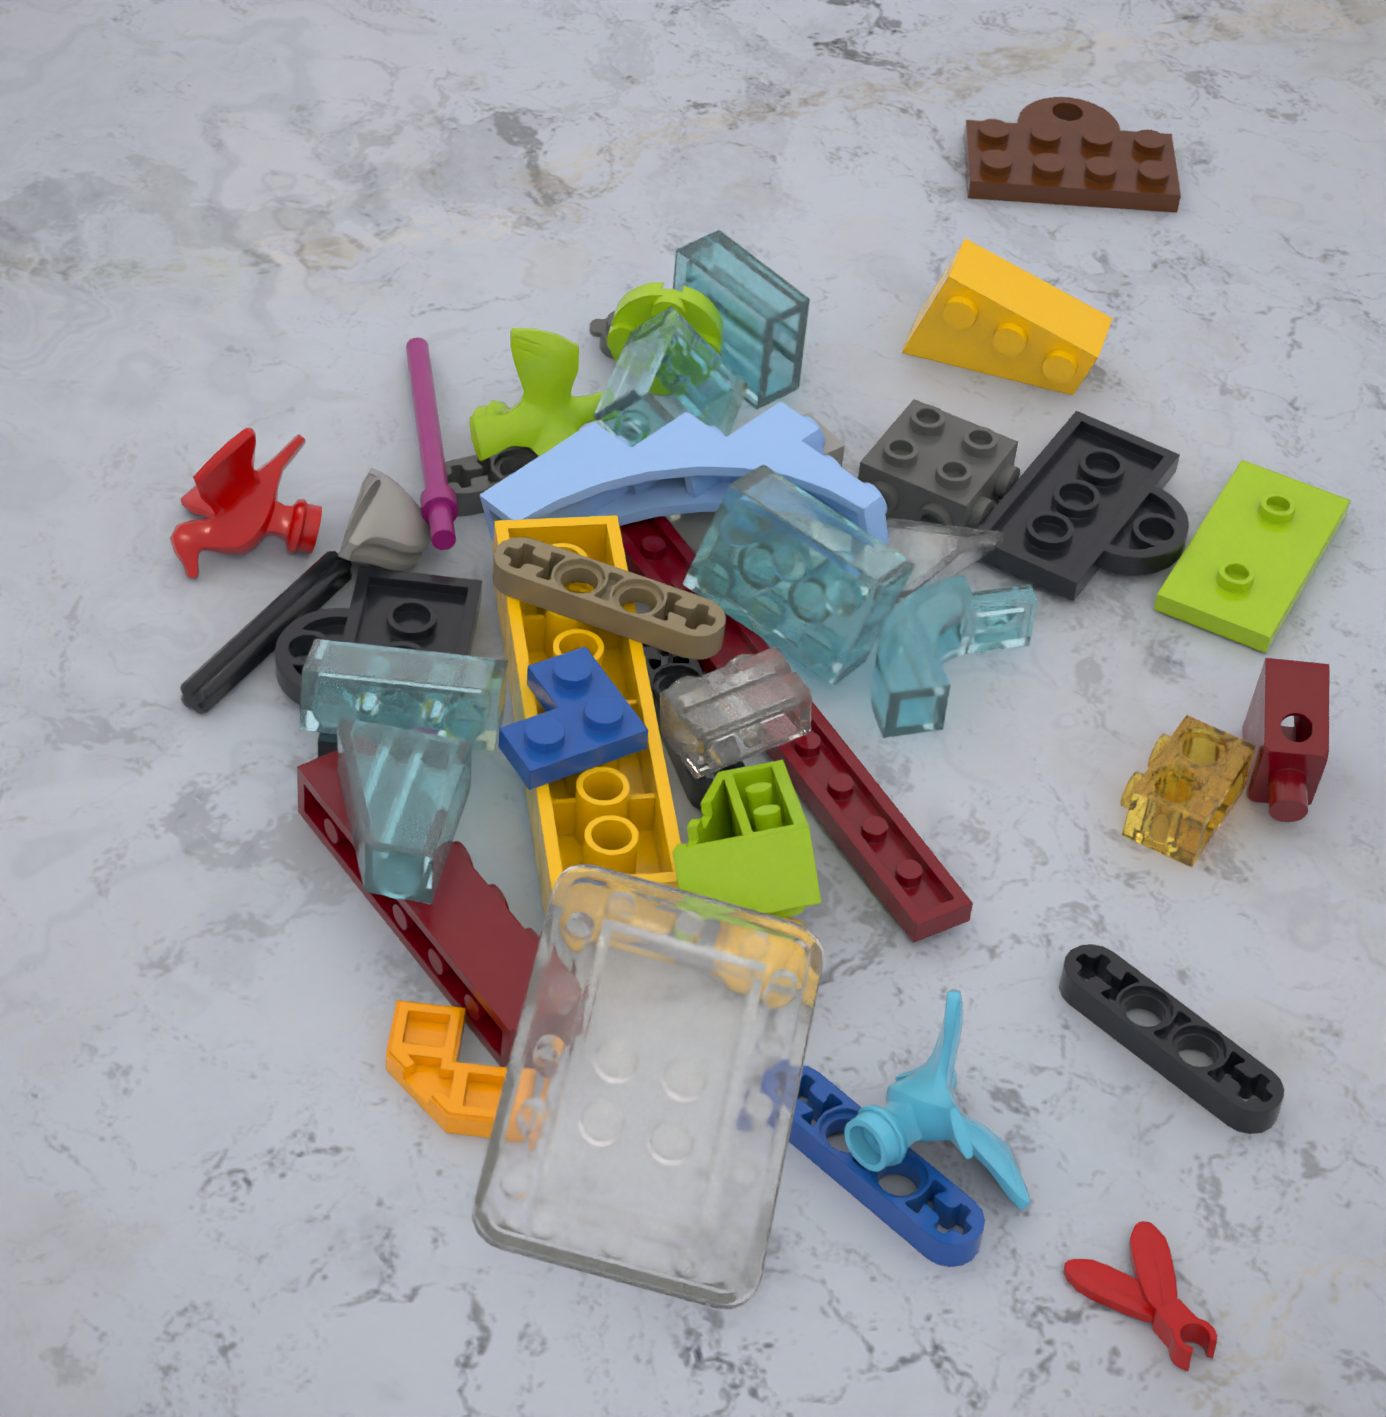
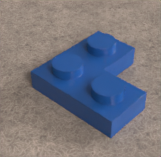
M586 646L529 665L527 669V686L546 712L499 728L498 747L529 790L647 749V727Z

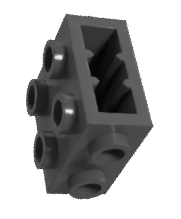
M913 399L861 460L858 480L863 483H870L880 491L887 505V512L885 514L887 521L959 551L970 538V535L992 511L996 503L1004 497L1019 479L1020 468L1014 466L1018 441L998 434L987 427L976 425L942 411L938 407Z

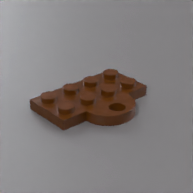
M1050 97L1034 101L1023 108L1018 116L1017 123H1007L998 119H986L984 121L966 120L963 138L968 199L1175 213L1178 211L1181 193L1172 134L1159 133L1148 129L1140 131L1120 130L1116 119L1102 107L1085 100L1070 97Z

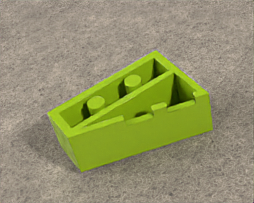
M778 760L718 772L701 801L703 816L700 819H691L687 826L689 841L685 844H677L672 852L685 928H695L763 914L776 918H787L802 913L806 906L821 904L810 828L784 761Z

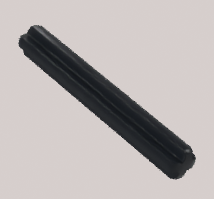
M336 551L326 552L181 684L182 703L186 707H192L198 714L207 713L275 650L280 634L290 623L305 614L317 611L352 579L350 571L352 567L351 561L339 557Z

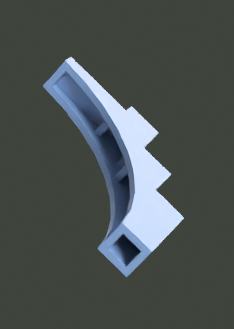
M783 402L777 403L727 437L717 427L713 425L707 426L689 412H685L633 447L624 437L612 435L593 421L480 494L490 537L493 541L494 521L617 515L619 526L659 516L696 512H736L794 520L835 534L869 554L874 553L889 542L885 516L887 505L880 491L874 485L867 482L863 483L842 469L833 457L824 455L825 437L819 425L811 417L800 415Z

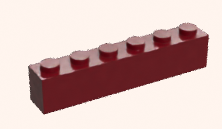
M364 738L297 766L298 813L453 1007L466 1008L465 1023L500 1067L524 1069L579 1043L581 1011L584 1009V998L578 983L569 973L565 972L562 974L549 959L538 934L533 929H525L510 912L502 891L495 884L488 885L473 867L471 857L464 845L459 841L452 842L438 825L436 815L429 803L424 799L418 800L404 784L401 772L392 759H384L370 741Z

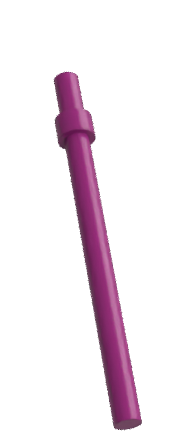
M416 337L407 342L406 353L424 490L420 495L422 518L430 527L432 545L439 550H447L456 543L454 521L458 516V505L454 490L448 486L429 346L425 339Z

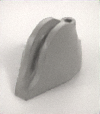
M371 468L361 484L338 556L373 568L395 571L410 570L415 567L422 556V551L431 542L430 527L422 518L421 508L412 497L389 476Z

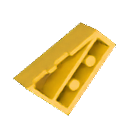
M965 238L918 313L901 353L1073 395L1097 361L1113 318Z

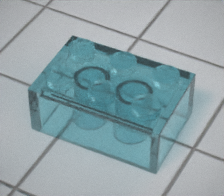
M763 464L729 484L684 579L683 585L699 596L717 603L724 610V613L834 686L866 662L916 564Z

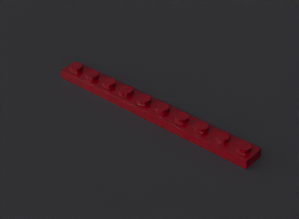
M666 516L654 517L619 526L629 572L710 599L724 610L726 623L722 648L712 657L698 659L701 669L772 761H784L796 792L913 943L970 921L973 902Z

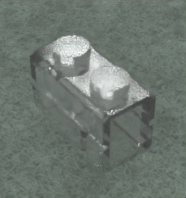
M776 646L753 656L751 654L738 655L731 659L725 667L697 678L694 676L682 677L675 681L669 689L660 692V728L662 735L675 753L680 754L681 761L695 779L811 732L812 696L810 689L796 671L792 672L791 665Z

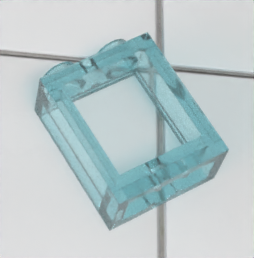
M672 306L631 331L593 417L612 435L624 437L632 447L675 419L649 393L652 382L656 377L697 419L707 426L713 425L717 427L725 437L729 436L749 385Z

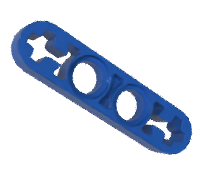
M787 1064L773 1070L767 1077L762 1111L764 1119L775 1131L925 1258L935 1264L947 1267L962 1266L974 1259L979 1252L985 1218L982 1209L971 1197L910 1147H908L907 1153L900 1164L887 1166L878 1172L864 1168L857 1162L851 1152L839 1151L827 1141L830 1135L836 1132H845L846 1124L857 1116L859 1109L862 1107L820 1072L809 1066ZM785 1095L791 1101L787 1103L783 1100V1096ZM803 1096L808 1099L807 1104L799 1098ZM812 1119L816 1121V1124L813 1126L811 1125ZM887 1175H901L910 1179L917 1189L915 1192L905 1196L892 1195L883 1190L878 1181ZM928 1202H933L932 1209L927 1205ZM938 1224L947 1230L957 1225L963 1228V1233L961 1234L959 1231L952 1229L943 1234L937 1230Z

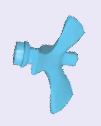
M952 989L946 995L945 1015L931 1056L923 1065L895 1077L896 1082L887 1088L885 1107L874 1104L859 1109L857 1116L845 1126L847 1146L859 1164L870 1171L878 1172L887 1166L900 1164L907 1153L908 1147L914 1142L952 1141L967 1160L974 1156L985 1165L1009 1199L1020 1210L1026 1209L1031 1203L1030 1196L1008 1144L988 1127L960 1112L953 1090L957 1086V1076L954 1068L963 1026V1001L961 991Z

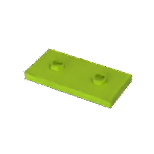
M1241 460L1158 591L1153 610L1266 653L1347 516L1351 500Z

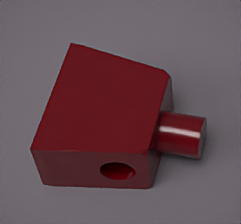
M1265 658L1242 727L1246 797L1253 802L1268 803L1269 815L1277 821L1295 822L1303 819L1308 814V805L1312 804L1328 761L1329 664ZM1294 716V727L1281 726V722L1285 718Z

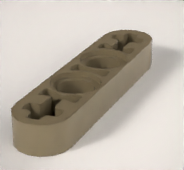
M510 538L501 542L494 551L493 583L499 592L508 597L683 658L693 660L707 659L716 655L722 648L726 616L724 610L710 599L531 538ZM581 582L593 586L594 590L588 593H574L566 590L564 586L569 583ZM631 602H639L651 606L653 610L647 613L636 614L624 610L622 606Z

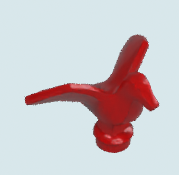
M245 428L219 449L193 476L196 485L181 498V504L190 512L205 516L206 519H195L177 524L170 536L174 553L182 563L188 578L195 579L199 577L198 559L202 551H213L227 555H245L256 548L267 536H274L283 540L286 549L293 554L296 551L313 553L321 522L322 506L309 504L305 499H298L293 506H286L278 501V489L283 471L305 445V438L300 434L296 435L270 461L254 470L256 433L252 428Z

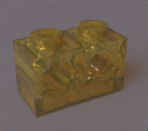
M1186 715L1172 736L1163 733L1158 738L1149 757L1148 770L1145 774L1136 771L1128 781L1120 803L1122 807L1128 809L1122 836L1189 867H1193L1243 793L1256 745Z

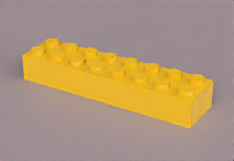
M617 515L494 521L493 554L501 542L510 538L526 537L628 571ZM581 582L569 583L564 586L566 590L574 593H588L594 590L593 586ZM494 586L514 722L546 712L527 686L528 666L586 646L648 729L647 749L531 790L524 784L548 944L683 936L684 916L672 854L676 845L681 844L642 643L508 597L499 592ZM634 602L622 606L624 610L636 613Z

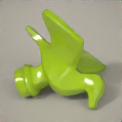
M512 328L510 331V347L524 391L522 397L511 408L505 402L492 400L488 405L478 406L474 410L473 416H470L469 426L471 440L480 461L513 446L528 447L539 457L578 432L582 425L617 416L620 413L619 400L613 390L598 391L585 396L571 395L572 386L579 371L578 344L559 334L540 329Z

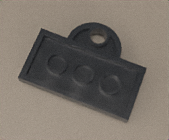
M1076 411L970 535L967 554L1072 601L1077 598L1100 568L1123 575H1148L1163 571L1176 563L1182 555L1189 529L1188 516L1183 506L1172 495L1163 490L1176 473L1180 454ZM1144 535H1155L1163 538L1165 541H1153L1144 537Z
M359 567L350 608H328L310 612L297 618L283 630L275 648L277 681L283 692L294 702L310 710L324 713L318 737V758L367 738L384 759H392L400 769L447 774L482 600V580ZM302 653H314L321 656V658L313 661H302L294 657Z

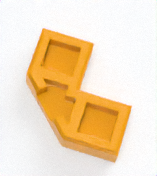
M396 1000L386 1051V1070L446 1133L517 1141L526 1085V1070L458 1062L465 1027L466 1008Z

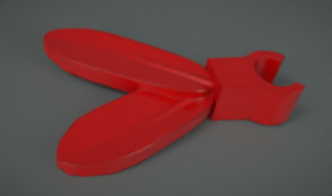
M1146 1221L1138 1222L1130 1236L1129 1252L1135 1278L1093 1259H1072L1065 1262L1063 1274L1076 1291L1122 1314L1143 1322L1153 1323L1152 1330L1167 1346L1170 1359L1180 1369L1189 1370L1193 1347L1185 1344V1342H1193L1200 1345L1205 1350L1206 1357H1214L1217 1333L1211 1324L1197 1318L1180 1299H1177V1284L1171 1251L1165 1236L1152 1223Z

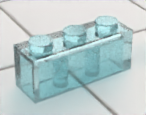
M314 639L302 669L299 730L495 752L499 739V728L502 727L504 720L508 660Z

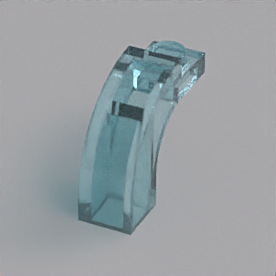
M965 575L951 577L931 583L911 593L890 612L880 631L871 684L872 710L883 738L943 730L951 686L942 666L945 662L964 654L1030 645L1038 599L1030 584L972 592Z

